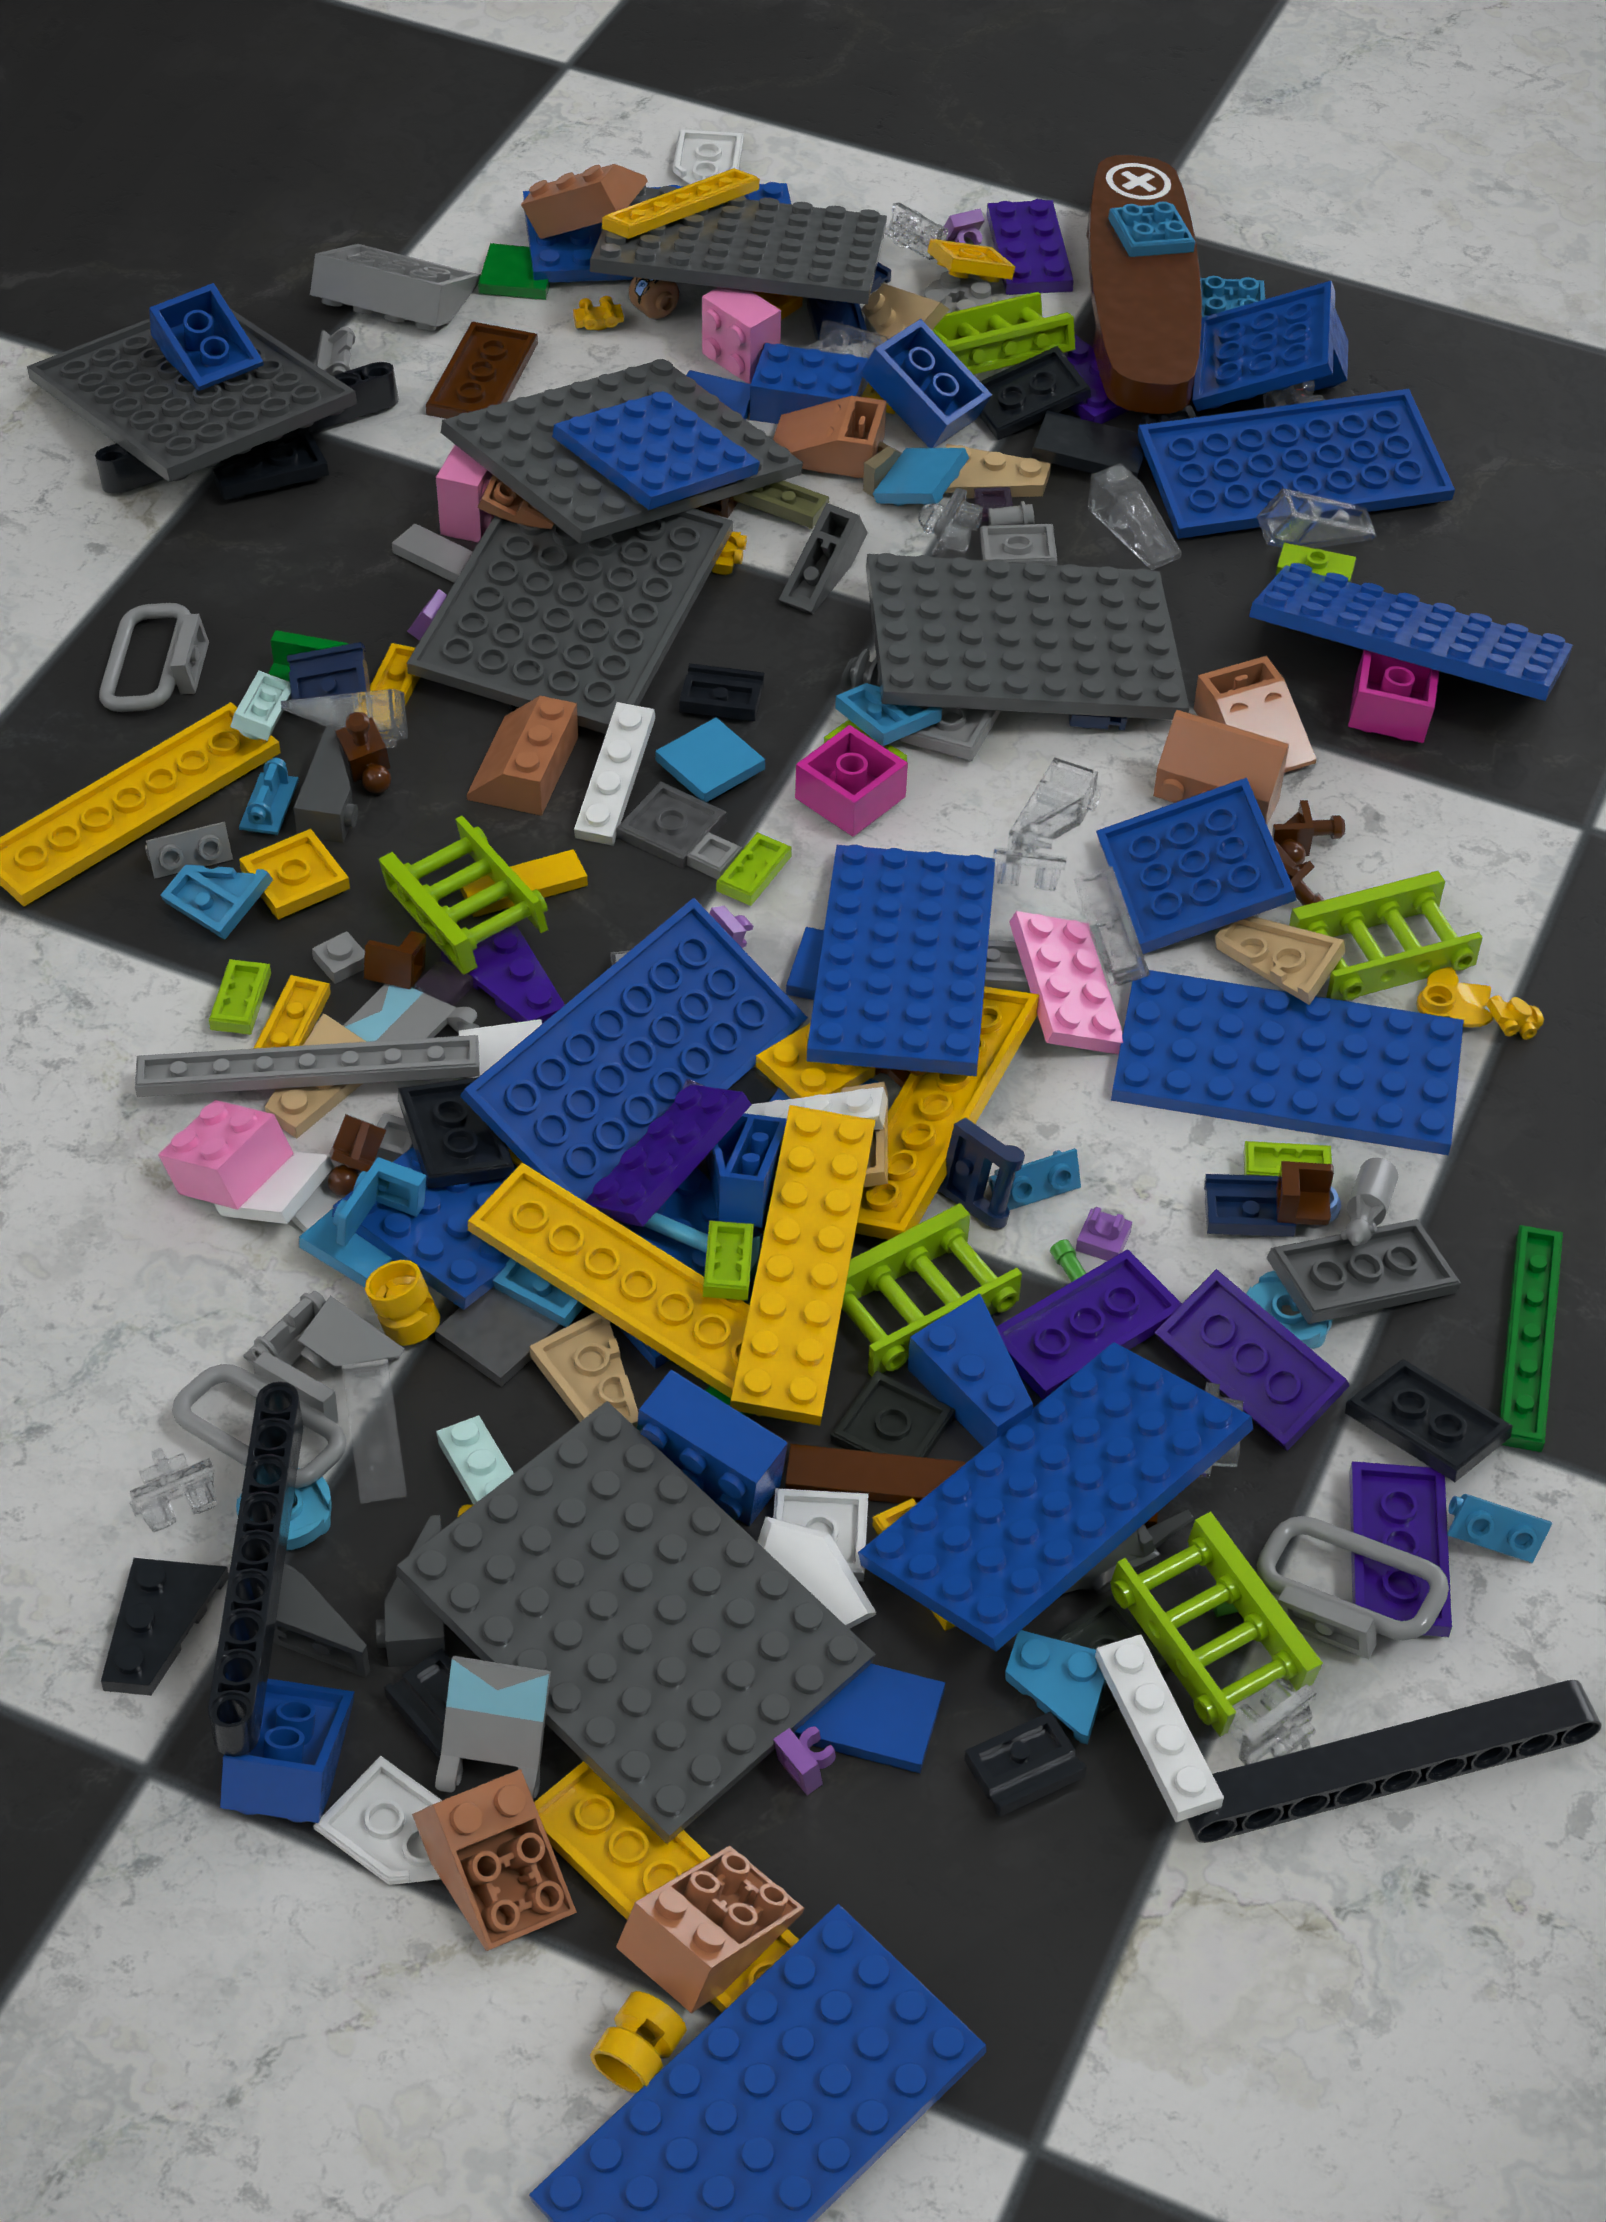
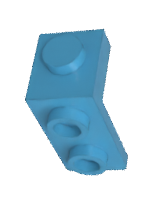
M378 1157L368 1172L362 1171L359 1174L350 1198L348 1200L343 1199L336 1208L333 1217V1224L337 1226L336 1243L343 1246L348 1244L376 1201L417 1217L424 1207L426 1175Z

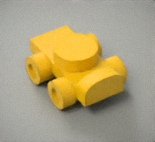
M603 296L599 300L600 306L593 307L591 299L583 298L579 302L580 308L573 309L575 327L583 328L585 326L588 330L613 328L618 323L624 322L621 304L614 305L610 296Z
M732 532L712 569L714 573L722 575L731 574L734 564H742L743 550L746 549L747 535H741V532Z
M1496 995L1487 1001L1486 1006L1505 1036H1513L1519 1032L1524 1040H1528L1534 1037L1537 1030L1543 1025L1544 1018L1539 1008L1528 1005L1520 998L1513 997L1508 1002H1504L1501 996Z

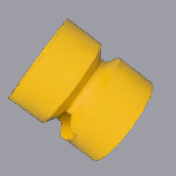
M409 1260L391 1261L378 1267L366 1280V1294L375 1313L378 1314V1320L386 1336L399 1345L407 1346L421 1342L435 1332L440 1324V1314L417 1264Z
M640 1991L631 1992L614 2018L616 2027H608L590 2053L591 2061L600 2073L618 2087L635 2094L644 2086L647 2087L651 2079L661 2071L663 2067L661 2058H669L687 2031L682 2018L669 2005L648 1993Z

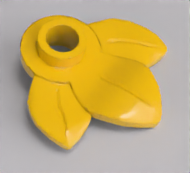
M1445 967L1432 972L1427 978V986L1417 997L1416 1006L1420 1013L1464 1020L1463 1027H1482L1493 1021L1492 1014L1484 1008L1490 998L1491 987L1460 983L1452 967Z

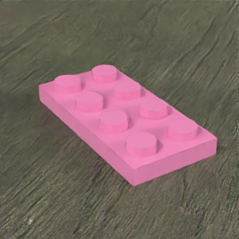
M1016 911L1009 923L1030 992L1039 994L1037 1015L1046 1043L1119 1054L1121 1043H1123V1032L1088 924L1076 920Z

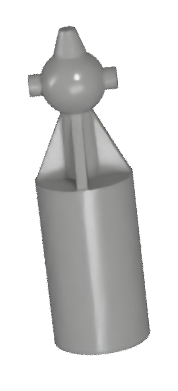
M1370 1158L1360 1167L1347 1204V1213L1352 1221L1348 1223L1346 1231L1341 1232L1342 1239H1348L1353 1246L1367 1243L1371 1239L1372 1233L1377 1231V1225L1381 1224L1385 1219L1398 1180V1171L1390 1161L1383 1158Z

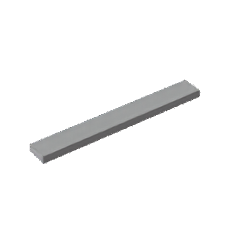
M478 1035L139 1055L136 1060L135 1091L137 1097L476 1077L480 1076Z

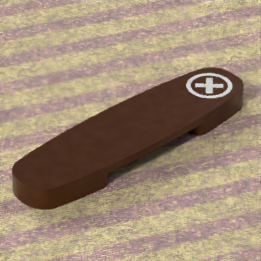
M1115 155L1107 157L1098 164L1086 233L1088 239L1091 298L1096 322L1093 349L1099 376L1106 396L1114 404L1126 410L1136 412L1171 414L1181 411L1189 405L1200 354L1202 296L1197 245L1191 215L1178 174L1168 163L1145 156ZM1157 202L1174 204L1195 240L1194 252L1129 257L1108 219L1109 211L1112 208L1123 207L1126 204L1138 206L1155 205Z

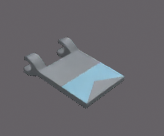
M384 984L343 1025L366 1042L434 1038L447 1024L457 1033L459 1030L480 1028L478 1024L473 1023L478 1015L470 1007H454L415 988L406 989L389 984Z
M453 1656L451 1660L442 1749L435 1782L437 1790L454 1792L456 1786L462 1780L463 1758L518 1767V1770H522L533 1800L536 1798L540 1787V1762L551 1671Z

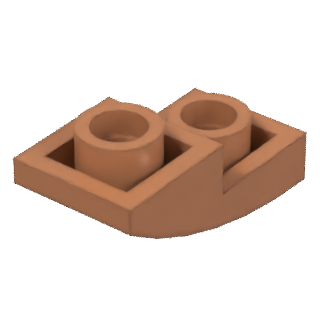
M492 475L477 508L517 524L552 529L554 523Z

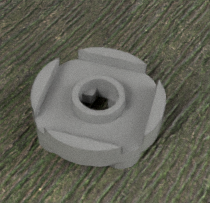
M949 271L943 272L940 279L932 282L924 293V297L941 302L950 310L947 313L992 303L991 285L989 283L969 277H954L948 274Z

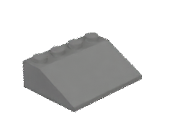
M354 244L315 254L310 295L322 298V303L326 305L342 306V303L352 305L353 311L357 313L373 314V311L383 313L384 319L389 321L405 322V319L415 321L417 328L436 330L437 326L447 324L452 320L478 285L481 274L361 244Z

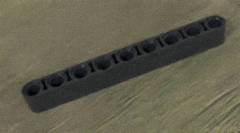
M375 362L333 375V377L355 390L357 404L344 409L341 414L317 420L307 428L311 433L394 406L398 403L399 397L393 365L387 362ZM298 428L286 433L278 440L286 441L296 438L297 432L305 428ZM267 441L257 445L249 452L270 446L269 444L276 441ZM117 443L106 446L95 454L101 485L106 493H123L164 480L162 476ZM236 454V455H233V456H231V457H229V458H226V459H224V460H227V459H230V458H233V457H236V456H239V455H242V454Z
M281 1381L264 1386L256 1398L208 1706L214 1744L219 1752L232 1757L243 1756L251 1752L256 1747L260 1737L303 1435V1420L298 1391L295 1386Z
M1578 1680L1562 1681L1213 1773L1212 1775L1224 1797L1222 1807L1188 1818L1187 1820L1198 1842H1214L1573 1746L1595 1736L1600 1731L1602 1724L1582 1684Z

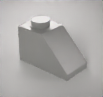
M331 1295L298 1339V1343L305 1347L300 1355L321 1370L326 1364L334 1369L399 1359L405 1350Z

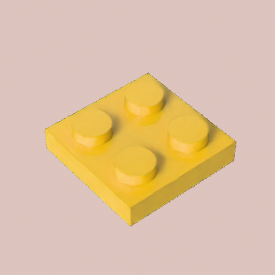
M930 239L927 252L937 260L938 265L949 270L948 274L954 277L968 278L969 274L980 275V279L998 283L1000 278L1013 279L1015 266L992 247Z
M308 829L239 859L240 869L243 873L256 874L257 869L267 871L272 877L273 881L263 892L261 898L277 919H281L350 889L349 877L312 829Z
M811 1023L756 1055V1067L791 1099L819 1094L840 1093L842 1088L859 1086L870 1078L875 1077V1067L807 1062V1045Z

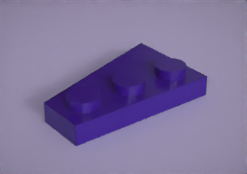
M517 925L504 929L476 944L477 949L473 951L478 968L465 974L467 983L476 990L483 989L495 999V1005L516 1022L541 1019L543 1024L565 1005ZM441 951L442 963L451 970L457 969L445 953Z

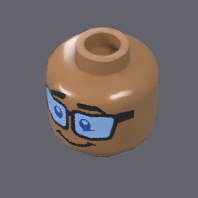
M632 278L629 286L630 301L649 318H664L675 309L679 301L680 291L676 282Z

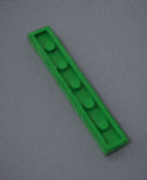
M1519 1225L1517 1231L1499 1418L1511 1424L1513 1428L1511 1438L1503 1443V1446L1542 1452L1545 1444L1563 1232Z

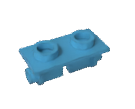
M272 758L265 763L264 772H260L239 825V830L278 835L299 777L288 776L286 763L280 758Z
M1074 1148L1065 1152L1057 1150L1051 1156L1022 1165V1168L1016 1171L1007 1204L1009 1210L1081 1188L1077 1149ZM999 1169L995 1170L994 1175L988 1178L992 1192Z
M1463 1494L1461 1497L1453 1496L1448 1507L1449 1514L1455 1515L1447 1532L1448 1536L1531 1563L1534 1562L1552 1526L1551 1521L1468 1494Z

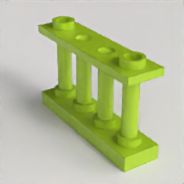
M1039 292L947 313L932 330L973 375L1019 364L1055 346H1058L1063 353L1075 350L1074 316L1067 312L1046 318L1042 317L1041 293Z
M460 816L455 820L461 839L412 865L408 862L403 864L393 852L378 860L388 890L457 969L465 975L478 968L473 951L477 949L476 944L525 918H528L540 933L547 931L548 927L544 913L548 911V908L541 893L537 889L531 891L489 845L482 829L479 826L473 828L463 816ZM466 854H469L476 861L431 886L428 884L422 886L419 882L420 878ZM487 874L495 882V884L450 908L447 905L441 907L438 904V900ZM506 896L515 904L469 930L466 927L460 929L457 925L458 921Z
M1439 871L1292 908L1289 926L1331 937L1347 933L1351 934L1368 960L1367 962L1348 967L1342 957L1334 970L1331 971L1326 998L1342 1001L1354 1000L1359 996L1426 979L1432 972L1445 967H1452L1455 971H1461L1476 965L1483 937L1480 932L1461 937L1457 936L1439 908L1445 880ZM1424 914L1442 942L1422 947L1404 918ZM1388 924L1405 952L1385 957L1367 928Z
M961 1203L850 1260L841 1310L845 1311L871 1343L869 1345L868 1373L871 1376L876 1371L884 1373L887 1370L894 1371L900 1368L908 1360L910 1337L976 1295L981 1294L990 1315L996 1312H1005L1019 1301L1022 1273L1018 1268H1015L997 1277L967 1243L970 1213ZM945 1253H954L980 1283L981 1287L961 1297L931 1260ZM910 1271H917L945 1306L924 1316L897 1284L895 1279ZM874 1290L881 1291L909 1325L887 1335L858 1299Z
M1210 1511L1195 1520L1187 1541L1189 1543L1188 1548L1138 1575L1127 1559L1123 1558L1117 1562L1110 1584L1112 1594L1117 1603L1122 1608L1129 1609L1194 1700V1708L1199 1718L1205 1724H1211L1219 1737L1228 1733L1236 1715V1711L1233 1708L1235 1704L1281 1678L1286 1681L1289 1680L1295 1690L1300 1692L1314 1684L1323 1662ZM1197 1564L1205 1566L1216 1580V1585L1164 1612L1149 1590ZM1224 1602L1233 1604L1243 1617L1244 1623L1192 1651L1177 1628ZM1252 1640L1261 1642L1271 1655L1272 1661L1220 1690L1204 1667Z

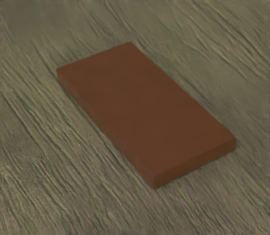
M471 322L426 403V415L447 419L458 416L461 413H469L487 408L490 405L507 402L538 345V334Z

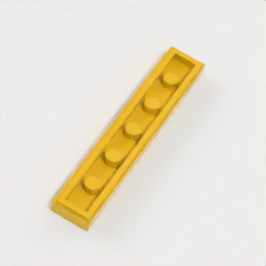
M733 168L602 217V229L629 239L759 190L760 178Z

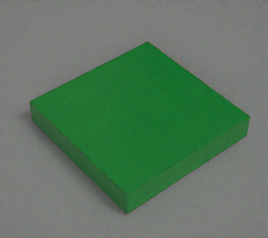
M490 243L478 282L479 294L546 300L551 282H549V279H533L529 247Z

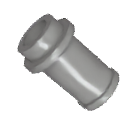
M1021 501L1018 506L988 508L989 526L1034 524L1032 504L1025 505V502Z

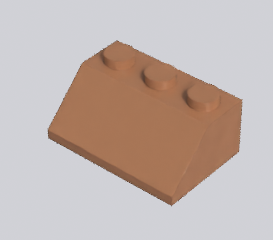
M617 164L605 167L594 165L577 175L570 172L562 175L556 181L548 183L547 180H542L530 187V193L521 203V206L539 238L544 239L602 223V217L629 207L648 180L645 175Z
M538 696L506 715L467 793V800L542 816L578 739L577 703Z
M1176 710L1157 767L1153 796L1176 803L1247 777L1265 822L1268 824L1280 799L1289 744Z

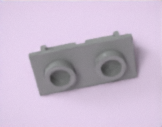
M341 327L332 335L323 330L320 336L316 365L332 376L350 370V349L355 343L356 338L354 332L349 327Z
M225 822L146 840L145 850L147 858L151 863L154 879L179 873L185 865L205 867L233 860Z
M312 1291L310 1294L304 1293L300 1297V1302L263 1337L259 1336L254 1340V1345L243 1357L253 1364L256 1358L264 1351H267L293 1366L302 1357L300 1353L305 1348L298 1343V1339L325 1304L324 1297L317 1291Z

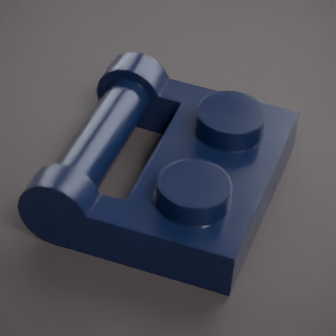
M965 1117L954 1124L946 1155L947 1175L938 1191L956 1204L961 1203L971 1215L991 1228H1003L1007 1225L1010 1211L1007 1204L1016 1171H1019L1023 1165L1024 1151L1013 1145H1004ZM994 1163L999 1167L991 1201L984 1198V1193L991 1166Z

